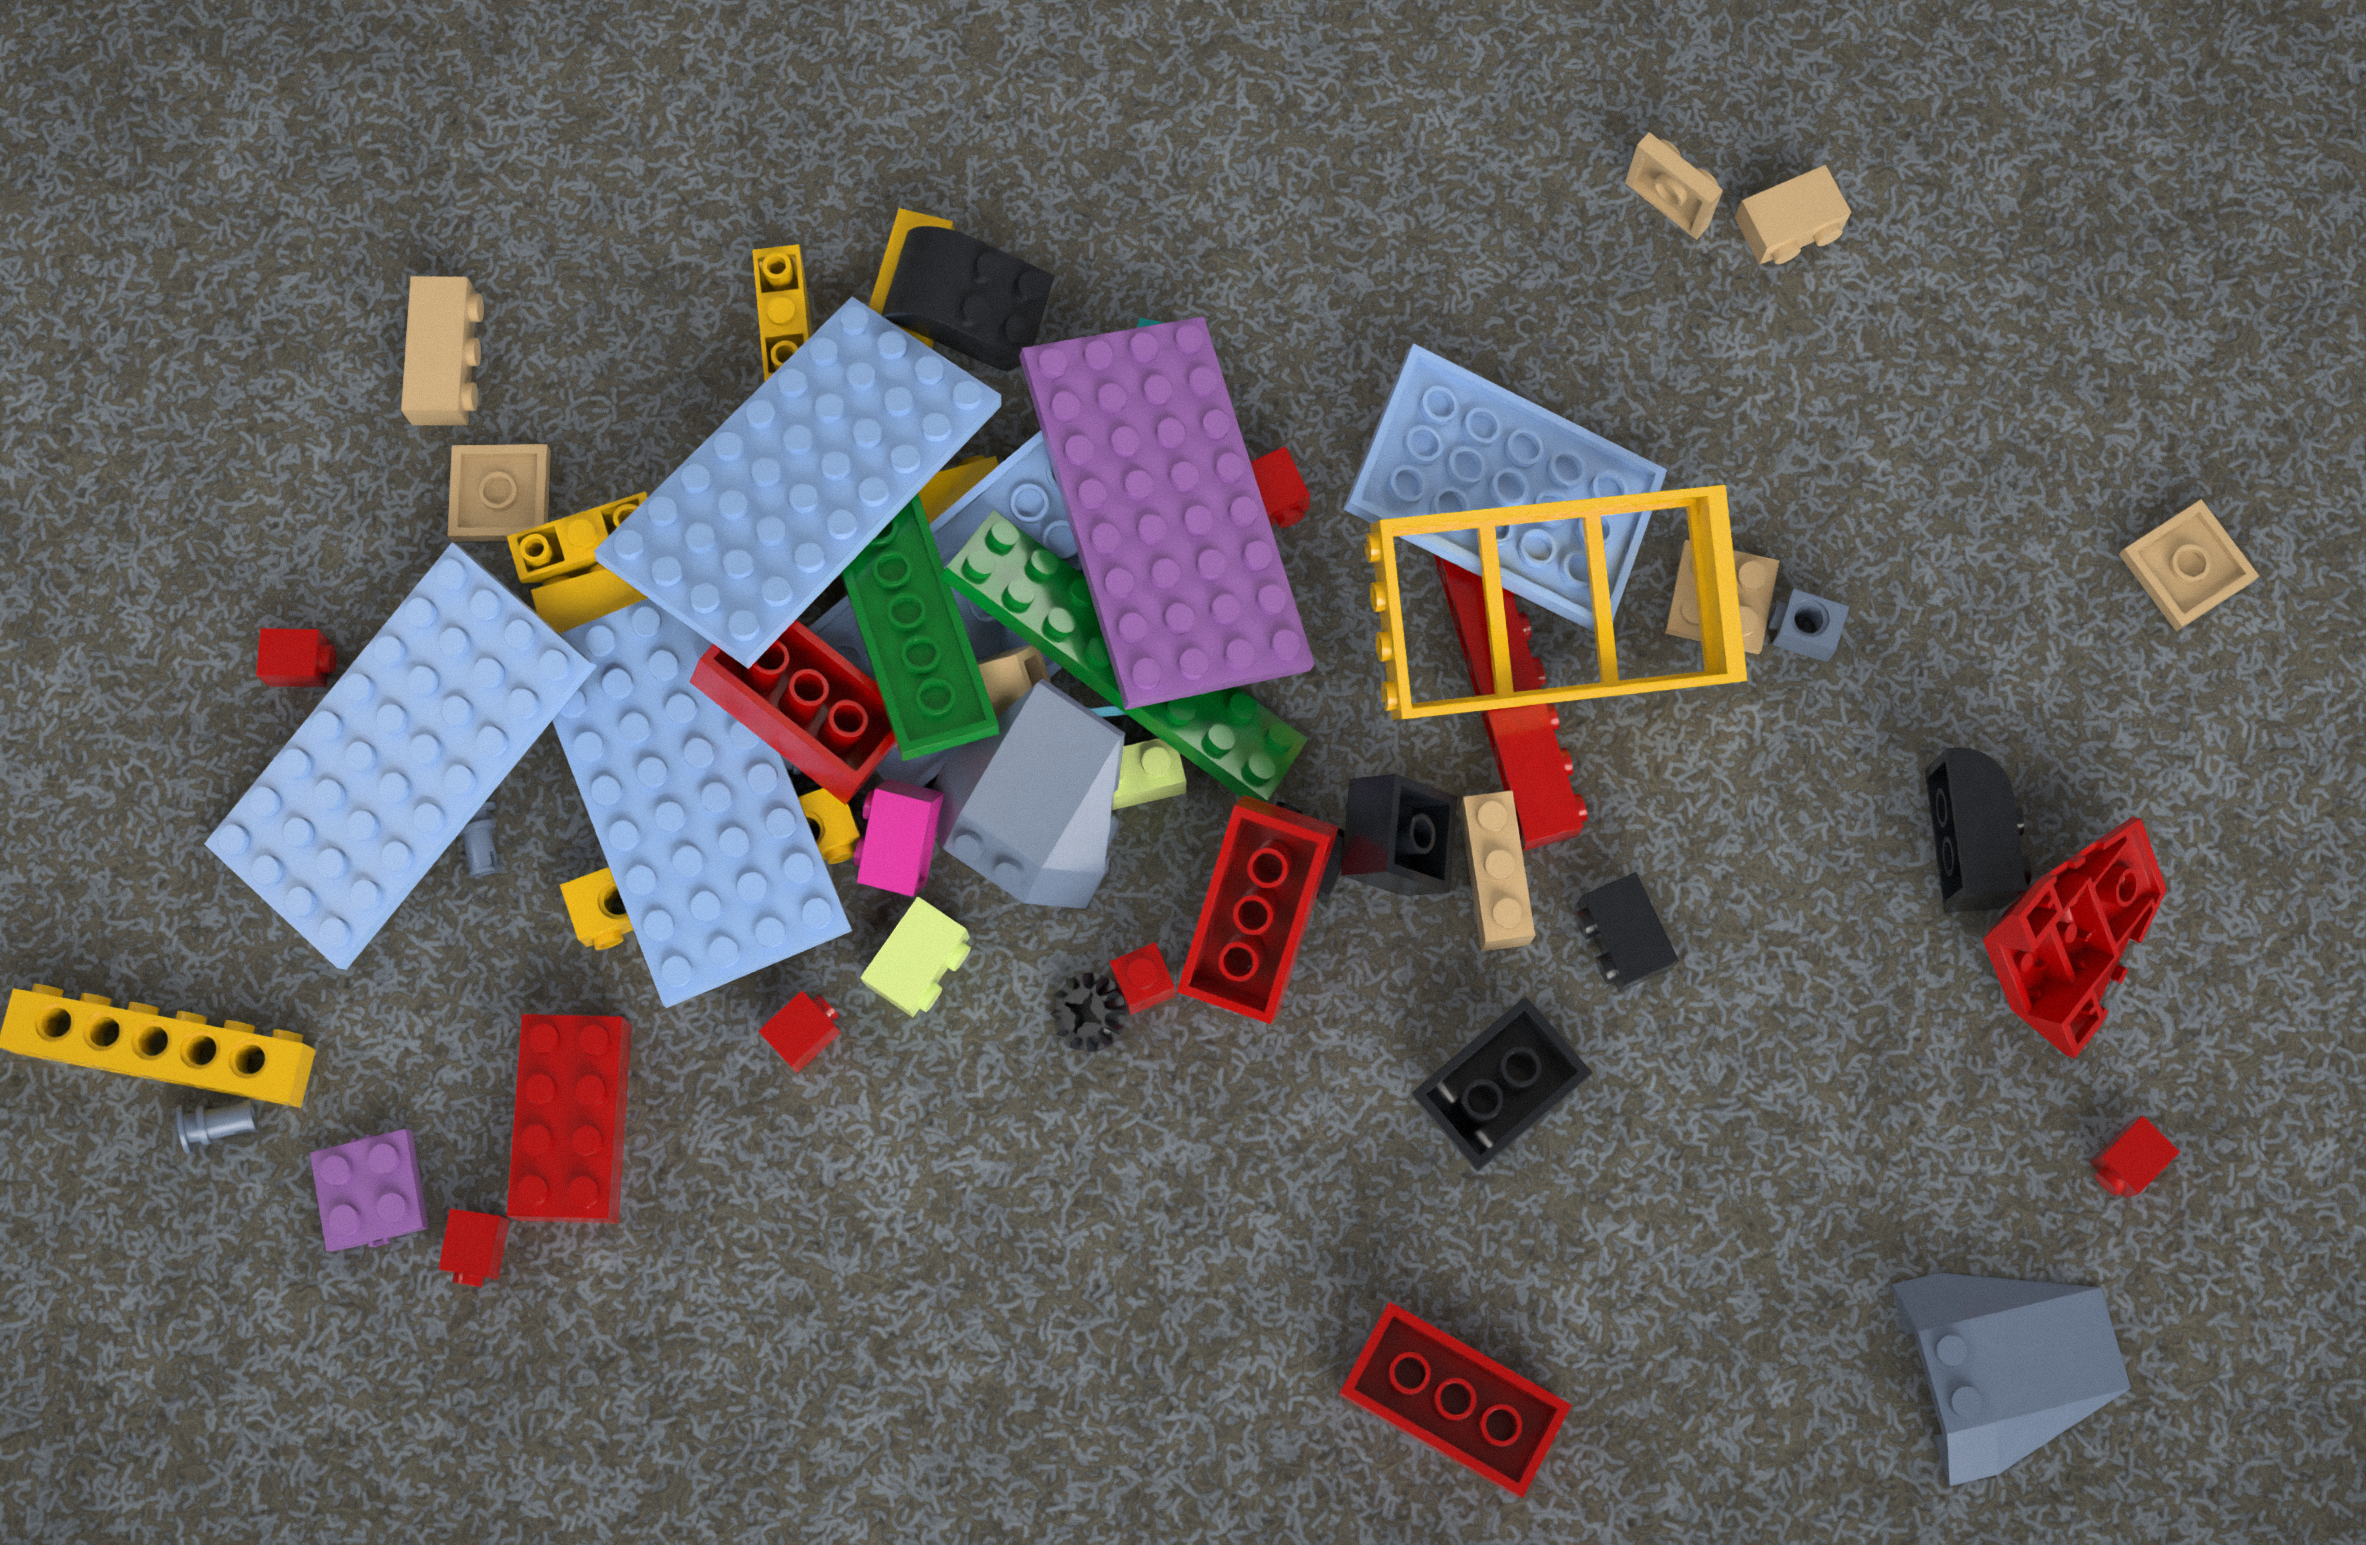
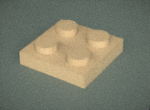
M1650 132L1638 143L1625 184L1696 240L1709 227L1723 192L1709 172L1701 168H1694L1681 157L1679 150L1672 143L1664 139L1659 140Z
M452 445L448 515L449 539L452 542L508 541L506 536L548 523L551 450L548 445Z
M2202 499L2124 548L2119 554L2176 632L2259 577L2258 573Z
M1685 540L1682 546L1665 634L1701 641L1690 541ZM1733 550L1744 651L1760 654L1779 560Z

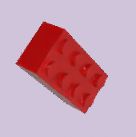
M795 620L749 669L712 644L699 659L690 679L692 685L845 806L897 745L877 683L798 620Z
M1246 795L1234 804L1177 988L1178 993L1272 1024L1281 1010L1339 826Z
M522 1014L507 1202L508 1217L517 1221L619 1224L632 1024L622 1016Z
M1390 1301L1383 1309L1337 1394L1516 1498L1524 1497L1572 1406L1570 1403Z

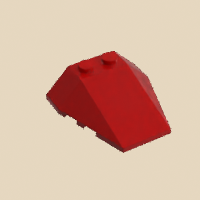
M2132 816L2038 879L2009 906L1982 939L2011 1010L2063 1054L2071 1058L2078 1056L2102 1025L2108 1013V1010L2105 1007H2101L2099 1003L2110 979L2122 984L2128 972V969L2119 966L2118 962L2130 939L2137 943H2142L2167 891L2141 818Z

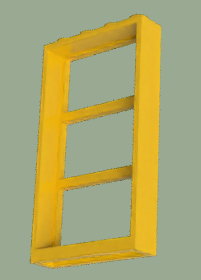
M1726 485L1383 519L1370 524L1371 533L1365 534L1366 541L1368 542L1364 543L1366 558L1369 563L1374 562L1376 582H1372L1370 585V600L1373 611L1380 612L1382 630L1376 633V652L1379 661H1385L1387 681H1383L1381 684L1382 702H1385L1384 710L1391 711L1392 721L1747 681ZM1686 507L1704 671L1619 680L1601 516ZM1582 518L1600 683L1514 692L1495 527ZM1477 528L1495 694L1411 703L1393 537Z

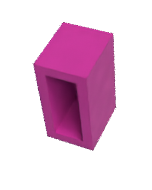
M887 779L877 786L874 791H869L863 808V818L868 820L866 836L860 838L854 855V865L859 866L857 883L911 897L915 896L927 885L944 798L943 792L892 779Z

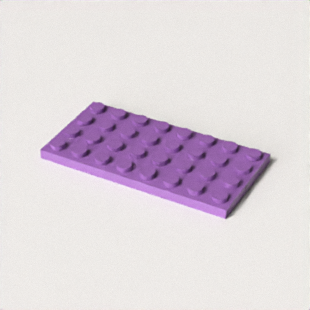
M1204 316L1022 348L1019 358L1125 710L1310 671L1315 663Z

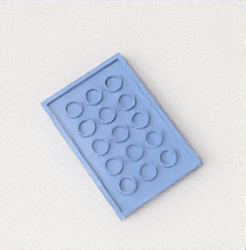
M1413 343L1405 355L1343 510L1370 523H1374L1383 519L1659 492L1667 469ZM1652 511L1601 516L1612 622ZM1582 518L1496 526L1502 587L1595 632ZM1477 528L1399 536L1482 577Z

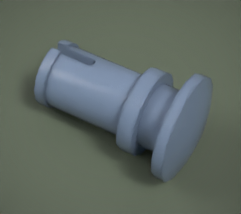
M485 801L457 835L463 838L470 878L502 871L498 863L492 829L496 828L495 820L489 819L487 812L497 807L496 802Z
M251 1099L207 1109L205 1105L196 1106V1112L191 1113L187 1112L184 1104L177 1105L176 1132L186 1154L193 1152L194 1142L201 1141L202 1145L205 1146L212 1144V1139L257 1131L255 1110Z

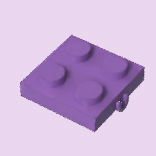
M402 1129L374 1137L368 1134L365 1135V1138H352L350 1143L310 1153L326 1251L334 1252L364 1244H369V1247H377L390 1244V1238L429 1229L412 1130Z

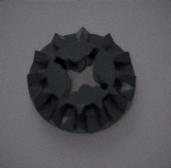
M1082 973L1066 979V984L1060 991L1054 994L1057 1000L1055 1010L1050 1015L1058 1019L1061 1025L1056 1035L1063 1038L1066 1037L1070 1048L1086 1052L1101 1051L1111 1046L1121 1035L1126 1022V1004L1122 992L1108 977L1099 973ZM1091 1001V1011L1101 1021H1085L1083 1024V1014L1078 1011V1007L1075 1004H1089Z

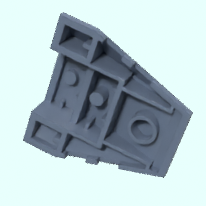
M1042 678L996 718L999 724V734L969 742L942 766L932 787V790L944 793L937 834L944 850L1022 903L1086 909L1109 868L1110 856L1107 855L1109 833L1114 827L1115 816L1111 815L1114 792L1119 786L1125 733Z
M1937 1273L1891 1284L1905 1334L1914 1333L1942 1433L1934 1435L1948 1486L2002 1473L2131 1388L2101 1287L1951 1273Z

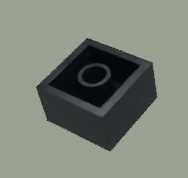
M1398 774L1349 779L1341 876L1398 895L1414 896L1450 893L1458 797Z

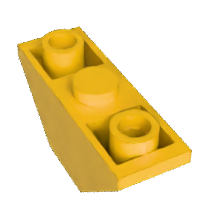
M799 244L752 250L764 381L769 379L813 335L810 303Z
M646 491L506 536L521 583H543L556 576L566 575L574 578L588 574L590 568L600 564L596 561L594 550L648 498Z

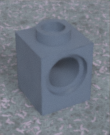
M1793 589L1785 603L1777 601L1773 608L1768 624L1769 629L1776 631L1772 645L1828 662L1837 649L1849 606ZM1799 616L1809 618L1814 623L1816 632H1802L1797 628L1794 618Z

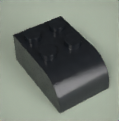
M919 226L907 232L881 316L892 323L989 366L1008 372L1022 365L1019 358L1022 348L1031 347L1035 344L1055 275L961 232L942 227Z
M1946 748L1925 769L1944 913L2003 909L2027 890L2026 885H2029L2031 882L2030 861L2027 855H2022L2019 838L2024 833L2022 809L2019 806L2015 807L2010 780L2003 768L1993 758L1971 748Z
M1525 996L1415 1089L1411 1096L1472 1167L1479 1172L1585 1082L1593 1072Z

